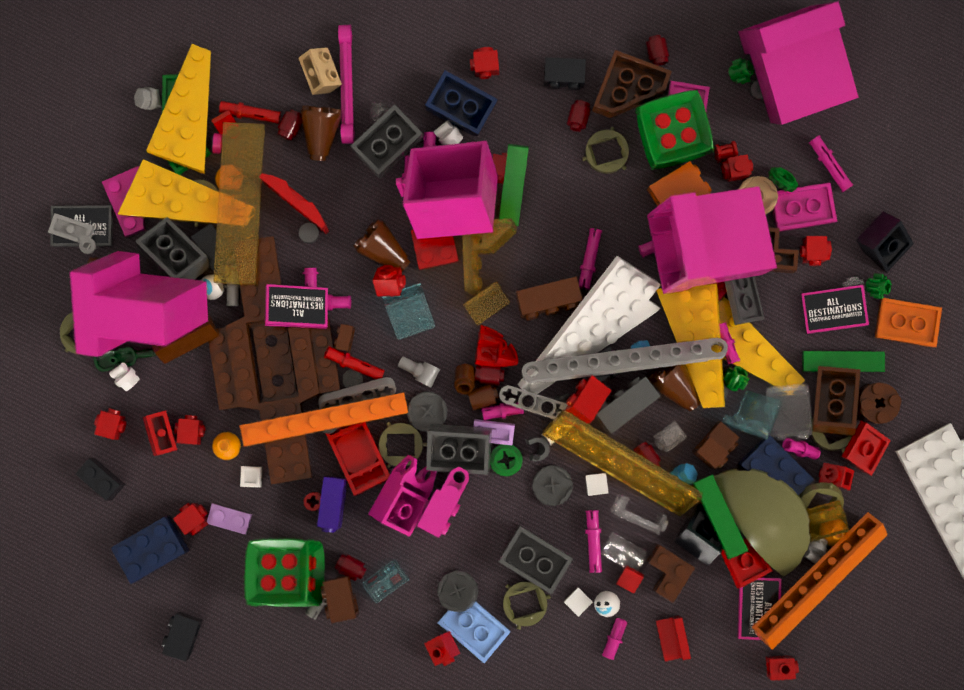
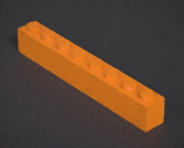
M404 393L240 425L243 446L247 447L408 413Z
M867 512L752 626L758 638L773 650L888 535L883 523Z

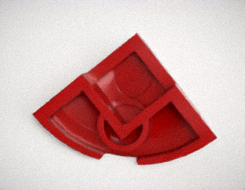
M483 325L480 326L475 365L488 367L518 365V355L514 346L510 343L508 347L507 342L503 339V335L496 330Z

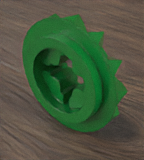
M772 167L768 172L769 179L778 188L789 192L797 189L798 183L796 178L786 169Z
M501 444L491 453V467L501 476L514 475L522 466V454L514 445ZM503 451H505L508 457H515V459L509 462V469H507L505 463H497V461L503 459Z

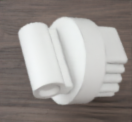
M448 120L434 131L442 145L459 144L463 139L459 132L460 130L456 126H452Z
M121 363L109 372L110 376L115 379L114 383L125 391L131 389L139 381V377L135 374L136 371L132 367L128 368L125 363Z

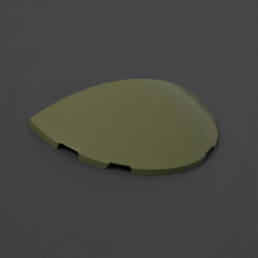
M736 468L714 475V479L734 521L752 547L783 577L793 571L801 563L805 552L808 550L811 535H809V515L797 493L784 481H777L769 477L767 472L761 470L738 471Z

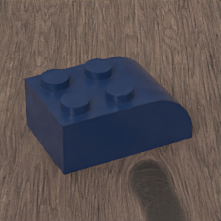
M445 70L427 100L425 108L426 111L440 119L448 120L458 129L478 136L498 99Z

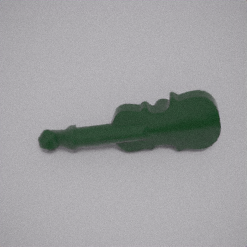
M127 346L124 348L120 347L118 350L112 349L99 357L93 356L96 368L101 372L113 370L115 366L121 363L132 366L138 358L154 357L157 355L154 353L153 348L136 351L132 346Z

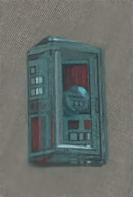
M393 560L364 581L363 586L377 604L410 579L399 563Z

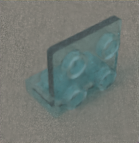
M420 283L402 289L400 296H382L398 340L435 327Z
M746 391L737 414H734L733 417L725 415L723 423L733 429L768 440L782 402L758 393Z

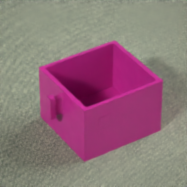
M487 141L413 148L410 150L407 179L396 178V185L401 197H404L403 205L417 239L488 233L494 230L498 174Z

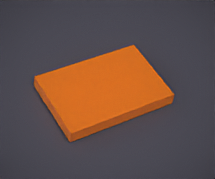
M888 298L880 299L875 338L935 348L937 347L942 307Z

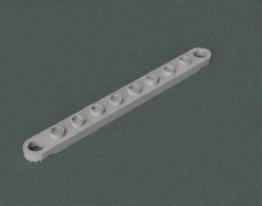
M711 338L533 361L523 366L522 377L527 383L535 384L537 382H552L590 377L592 375L598 376L706 362L708 360H720L726 356L728 345L721 338ZM717 344L721 346L723 350L719 353H716L711 349V347ZM535 368L538 374L530 377L526 372L529 369Z

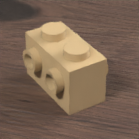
M328 48L309 49L299 57L312 95L331 93L342 85Z

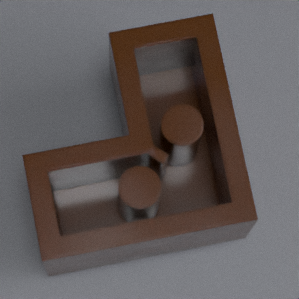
M768 227L777 268L769 272H796L799 250L778 249L780 228Z
M719 421L691 452L709 468H721L728 461L726 456L729 452L731 453L737 447L738 443L736 441L739 437L723 422Z
M657 544L647 562L664 573L653 590L674 603L695 567Z
M349 575L323 582V586H320L322 598L327 600L325 614L326 618L331 620V624L356 618L359 615L356 595L352 591Z

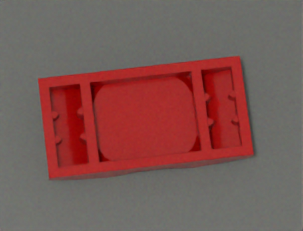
M264 173L259 176L267 187L311 223L315 224L325 234L329 232L326 222L316 206L288 186L287 181Z
M366 422L340 427L335 432L326 434L354 496L387 481L390 476L389 470Z

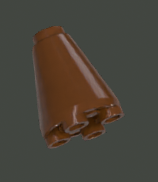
M302 105L301 116L310 160L326 161V156L329 155L342 117L341 109Z
M379 219L372 222L365 230L368 234L360 237L353 245L358 253L381 265L401 267V271H403L410 263V260L407 259V254L386 223Z
M685 364L660 367L657 370L651 371L646 376L656 390L683 409H687L690 412L700 405V399Z

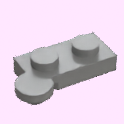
M54 213L48 233L80 243L79 248L85 254H91L96 249V242L91 239L95 229L94 226Z

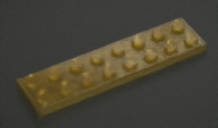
M223 122L214 283L256 285L262 180L259 176L262 174L264 124Z
M565 410L544 429L542 435L678 516L683 515L702 499L703 493L695 487L685 483L677 476L670 474L660 466L645 459L642 455L635 453L625 445L620 444L607 434L600 432Z

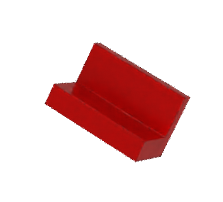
M679 615L656 620L664 661L679 658L682 660L691 659L682 617Z

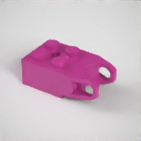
M407 455L391 472L368 514L379 522L410 537L430 502L428 497L433 490L436 471H430V477L425 480V476L429 470H426V467L415 475L417 459ZM411 461V466L406 470L407 463Z
M457 467L450 472L442 489L437 488L417 527L438 538L441 534H446L451 525L448 522L450 516L455 517L461 506L457 503L469 481L467 470ZM457 471L465 474V480L461 483L454 480L453 476Z

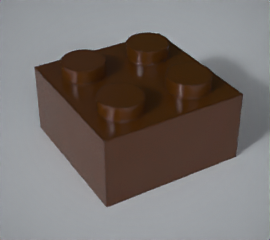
M344 324L338 326V339H335L334 342L336 350L350 353L356 328Z

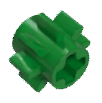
M741 58L732 61L733 66L729 68V76L732 81L741 82V84L749 82V77L754 74L751 62Z
M874 273L873 278H868L866 281V291L870 293V297L883 299L884 294L888 295L891 291V281L883 274Z
M735 366L734 369L729 367L723 377L725 386L731 391H737L739 388L744 390L750 379L747 377V371L740 366Z

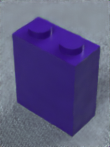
M330 476L323 478L317 527H322L323 532L334 533L336 529L338 530L342 527L348 483L346 478Z

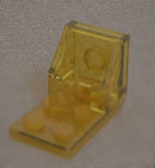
M511 218L494 219L493 232L462 235L465 292L471 295H480L479 290L483 287L482 278L479 277L482 261L478 255L494 254L517 233V224Z

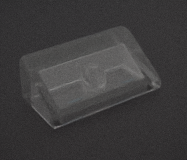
M614 532L611 533L601 550L603 556L624 568L627 565L637 571L647 555L646 551Z

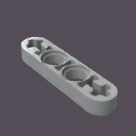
M385 377L321 395L318 399L319 410L394 395L396 392L395 382L392 378ZM364 391H372L369 395H362ZM345 396L352 397V399L348 401L342 400V398H344Z
M508 385L504 386L499 392L501 401L507 405L563 423H572L574 421L570 416L564 419V415L557 413V417L554 416L557 411V405H561L559 409L564 411L568 406L566 403ZM512 390L511 393L515 396H519V392L522 394L519 397L518 404H515L517 400L514 398L506 400L504 393ZM526 396H532L534 399V403L530 407L523 405V399ZM545 402L553 404V410L550 413L542 411V405Z

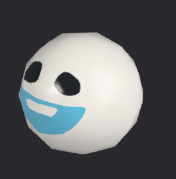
M210 274L201 279V281H206L207 299L215 300L223 294L224 287L219 276Z
M603 591L596 596L594 607L600 615L610 617L619 611L620 600L615 593Z

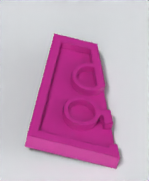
M140 166L102 181L125 237H130L145 230V218L118 215Z

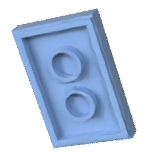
M476 601L471 608L463 612L447 610L437 622L447 632L450 631L457 641L483 663L488 660L511 632Z

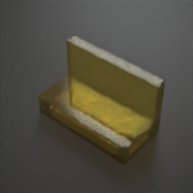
M496 281L464 303L463 306L478 326L508 305L510 301Z
M840 500L806 509L810 519V542L849 532L846 513Z

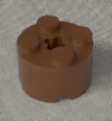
M873 383L863 386L859 389L857 416L869 424L890 422L897 416L900 410L901 397L892 386L886 383ZM875 400H878V401H879V402H878L879 407H875V406H876Z

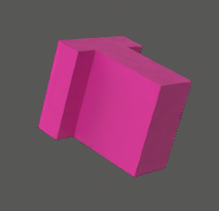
M839 1L811 5L738 31L744 54H750L770 123L783 125L859 98L839 30L840 27L845 26Z
M760 186L696 196L695 193L670 196L647 214L663 294L684 291L695 286L760 276L777 268Z
M116 251L70 272L76 354L99 357L127 341L166 346L208 322L206 281L141 274L139 253Z

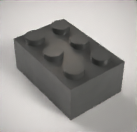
M394 104L351 145V149L381 179L423 139V133Z
M168 217L135 241L139 254L162 276L195 280L210 268L207 255Z
M636 377L627 384L629 387L627 390L620 389L611 396L613 400L610 403L606 401L603 403L595 418L607 434L615 432L661 397L646 377Z
M431 424L427 435L426 470L451 472L453 469L461 467L471 474L488 475L491 463L492 428Z
M519 525L498 562L552 594L573 558Z

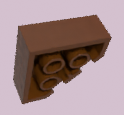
M615 50L592 112L613 118L662 96L672 71Z

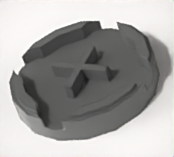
M422 392L410 401L407 415L409 422L414 428L428 432L431 424H444L447 419L448 409L441 396L434 392Z
M549 465L536 473L533 478L532 489L540 502L545 505L556 506L563 504L569 499L573 483L571 476L565 469Z
M456 570L443 576L438 584L437 594L443 607L449 611L463 612L471 608L477 600L478 586L471 575L464 571Z

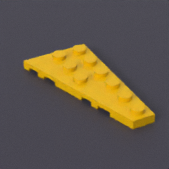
M192 44L147 147V153L205 174L211 51Z
M143 159L118 215L158 219L168 217L174 221L247 227L255 208Z
M717 284L695 286L688 290L663 294L662 288L656 290L677 343L721 338ZM716 344L711 347L714 352H721V346ZM722 358L720 360L686 364L702 407H725Z
M724 297L718 303L720 324L726 322L732 339L735 340V349L740 358V361L734 362L732 365L740 366L749 374L768 382V384L788 394H792L805 379L750 323L734 325L730 303Z

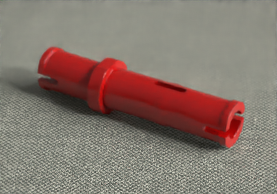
M221 101L219 106V113L229 110L231 115L237 116L239 119L245 117L277 124L280 123L281 119L280 111L247 106L242 102L236 104Z
M328 346L324 353L325 359L340 364L342 368L348 367L376 380L384 375V369L352 357L348 352L343 353Z

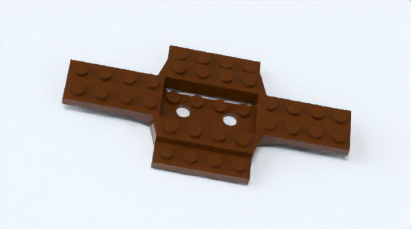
M275 237L233 243L245 316L226 327L217 328L219 336L209 341L219 410L239 407L256 409L260 411L261 421L303 413L302 403L320 394L341 390L336 362L324 358V353L328 346L334 348L329 314L327 329L288 327L287 330V327L265 326L266 284L282 285ZM249 327L252 328L255 351L263 399L261 400V402L259 396V389L256 377ZM270 335L277 337V344L273 347L266 344V339ZM275 375H281L284 379L283 384L279 387L274 386L272 383ZM306 434L265 443L271 484L313 478Z

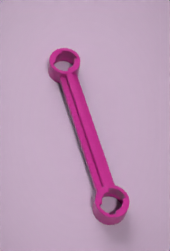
M338 25L340 81L342 83L341 142L342 144H353L355 142L353 124L351 25Z

